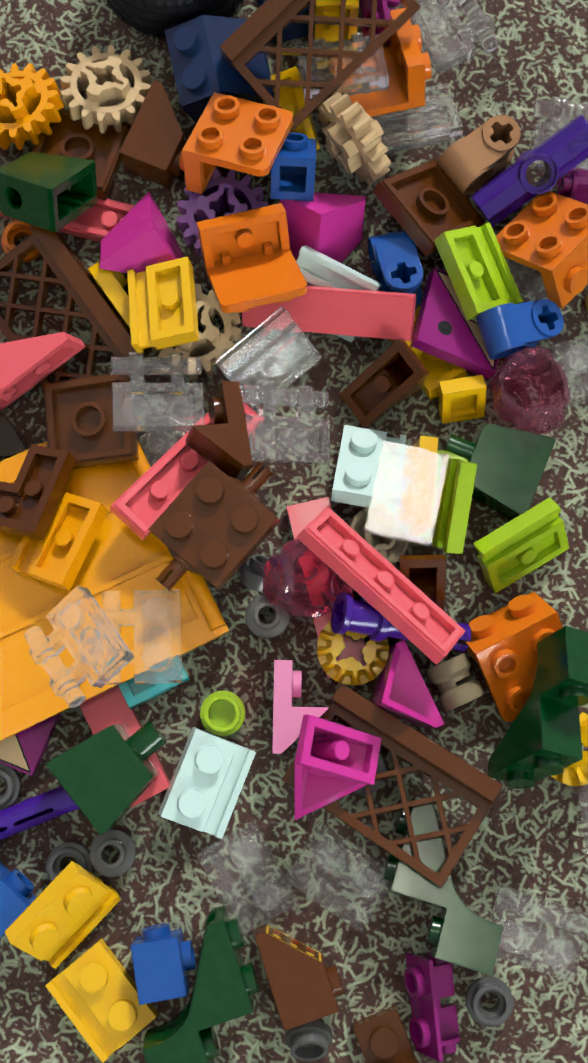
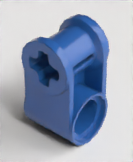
M404 230L368 237L370 261L375 260L371 265L378 282L382 284L380 287L381 291L416 294L415 310H417L422 302L420 285L423 280V268L419 260L416 244Z
M549 299L519 304H502L476 316L490 360L528 351L534 348L539 341L550 339L560 334L564 325L563 315L559 307Z

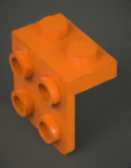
M406 8L391 10L390 20H395ZM411 20L390 38V47L380 48L334 94L340 92L342 96L348 94L352 104L358 102L370 117L425 106V80H430L432 77L431 62L428 52L421 53L422 38L418 24L412 25ZM332 58L328 61L330 80L337 76L338 58ZM343 58L342 70H343L353 59H351V58Z
M214 92L181 151L179 164L180 169L185 174L186 190L203 194L217 166L259 177L268 175L293 125V113L272 105H265Z
M551 191L538 194L496 235L504 257L541 273L548 299L559 308L563 309L588 284V204Z
M282 203L196 222L204 269L222 312L242 313L253 307L275 302H288L307 293V282L290 250L286 210Z
M534 591L513 598L508 605L488 615L474 618L469 623L471 628L470 642L460 640L461 643L468 645L466 651L479 665L497 711L506 722H512L516 719L533 689L537 671V643L563 627L557 611Z

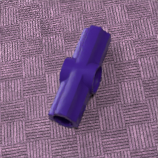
M579 115L536 148L522 153L512 166L471 195L475 204L492 227L536 195L550 191L556 185L559 178L588 158V122L584 116ZM536 160H542L545 165L543 177L535 183H528L526 179L528 166Z

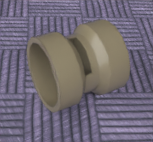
M466 652L425 670L430 683L436 685L440 692L438 701L444 712L462 706L485 694L480 681L473 679L469 671L471 662Z

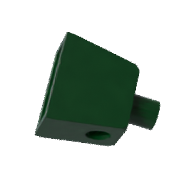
M30 152L6 166H0V211L4 216L48 231L58 232L98 203L96 162L94 160Z
M484 424L475 443L451 434L444 451H449L467 459L468 462L478 464L472 497L506 518L513 520L529 510L556 439L494 424Z
M148 721L131 736L120 724H114L53 758L45 765L97 832L103 835L119 822L158 776V771L148 760V757L166 743V739L151 721Z

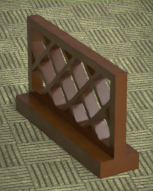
M266 0L219 48L222 57L233 69L235 68L266 105L282 108L279 105L280 87L306 89L305 106L293 117V125L289 131L292 133L319 105L420 10L421 6L416 0H400L406 7V10L395 20L376 19L377 0H372L371 19L345 17L346 0H341L340 17L314 16L315 0ZM310 4L309 15H298ZM289 23H309L308 49L282 47V30ZM314 24L339 25L338 50L312 49ZM345 25L370 27L369 45L363 51L343 50ZM376 27H385L386 29L375 38ZM277 36V47H268L267 45ZM257 54H275L276 78L275 80L257 79L246 65ZM281 55L307 56L306 81L280 80ZM312 56L338 58L337 76L329 83L311 82ZM343 58H351V59H353V60L342 70ZM264 86L275 87V99ZM310 89H322L310 101Z
M32 225L30 229L33 234L0 259V278L11 279L7 302H0V308L6 309L5 317L0 311V330L9 342L41 336L44 314L64 317L62 332L70 335L73 318L89 320L93 326L90 344H85L86 347L82 349L89 351L86 375L65 372V362L56 371L48 375L55 376V382L63 381L64 378L77 379L94 376L98 352L110 353L116 357L122 367L114 373L128 371L132 375L137 370L141 372L154 363L145 349L144 353L137 354L131 345V331L59 231L52 232ZM34 249H37L43 257L41 276L21 274L23 258ZM51 269L57 278H50ZM20 281L40 283L36 306L16 304ZM49 284L64 286L68 291L65 310L45 308ZM75 302L82 312L74 311ZM15 310L35 313L32 336L17 335L13 329ZM100 337L108 347L99 346ZM48 376L39 382L43 389V383L51 382Z
M341 683L331 698L332 704L322 719L334 722L338 718L351 726L352 729L382 738L380 747L382 746L391 752L395 770L377 773L375 781L397 777L402 803L375 809L370 785H366L365 791L369 810L349 814L341 808L339 799L322 808L442 888L488 811L501 793L503 785ZM397 757L411 766L400 769ZM295 760L282 778V781L294 788ZM422 772L430 777L435 796L407 802L402 776ZM438 783L452 792L440 795ZM462 798L478 808L468 825L448 829L442 805L443 801ZM437 803L443 830L415 836L409 809ZM404 810L410 837L389 841L380 835L377 815ZM371 817L373 829L358 819ZM463 833L453 849L450 835ZM445 837L449 857L439 873L421 862L416 842ZM412 844L414 857L398 846Z

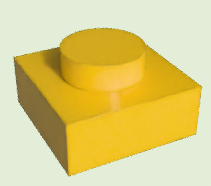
M483 375L439 381L438 411L442 424L485 416L487 387Z

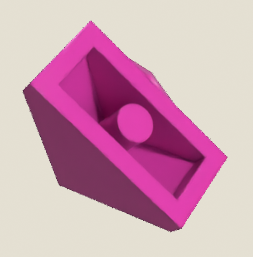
M150 191L101 240L99 269L127 273L128 270L134 269L135 273L146 271V266L185 257Z
M314 193V201L280 199V203H282L286 210L290 250L295 260L297 261L301 247L307 245L343 263L362 240L366 196Z
M405 640L389 647L387 664L379 675L370 702L394 717L426 729L444 725Z
M303 715L294 763V821L366 785H374L382 738L312 715Z

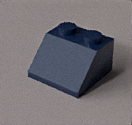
M201 15L165 30L181 108L196 124L214 92L265 104L235 68L233 69L222 57L219 48L247 19ZM257 54L246 67L257 79L272 80L266 54ZM264 86V88L275 99L274 87Z

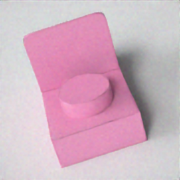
M274 660L272 753L282 754L300 736L303 715H312L319 718L329 709V707H292L293 698H301L302 670H293V660Z

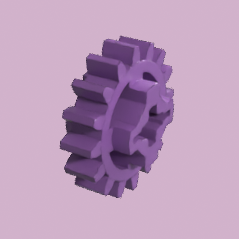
M215 169L212 180L207 184L203 194L187 191L186 187L184 188L188 201H178L177 206L181 216L177 217L179 230L184 231L182 235L185 244L191 245L195 243V253L198 257L202 256L196 222L221 217L225 213L227 205L229 213L225 215L247 211V205L250 210L268 206V202L262 201L263 190L261 187L251 190L250 176L247 175L241 181H237L235 170L230 169L227 177L221 178L220 173ZM237 197L241 198L246 204L239 203Z

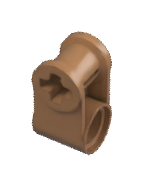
M496 115L466 137L460 138L451 144L439 157L437 164L464 196H468L511 162L514 148L518 145L521 136L520 127L513 118L506 115Z

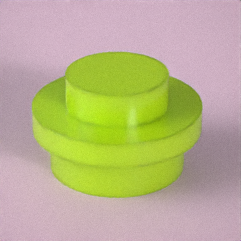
M216 691L210 694L202 703L200 709L202 724L214 735H231L238 731L244 723L245 706L236 694L229 691Z

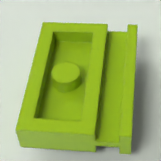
M490 222L485 223L481 227H476L475 225L446 231L434 239L467 321L475 319L477 315L493 307L507 303L519 304L523 302Z
M437 450L431 527L425 533H419V536L437 548H444L443 551L445 553L463 554L478 464L468 462L467 459L449 451Z
M550 497L473 543L479 553L477 557L484 579L495 594L570 549L564 522L559 517L561 508Z

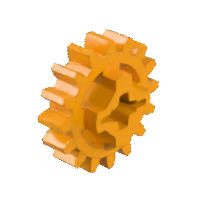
M16 63L12 64L9 73H4L0 69V147L2 150H6L11 143H14L18 150H23L24 142L27 140H31L34 145L39 144L37 135L40 133L51 135L53 132L49 126L50 122L57 123L61 121L57 111L64 108V103L60 97L61 92L54 78L49 77L46 69L42 68L36 72L31 63L23 71H20Z

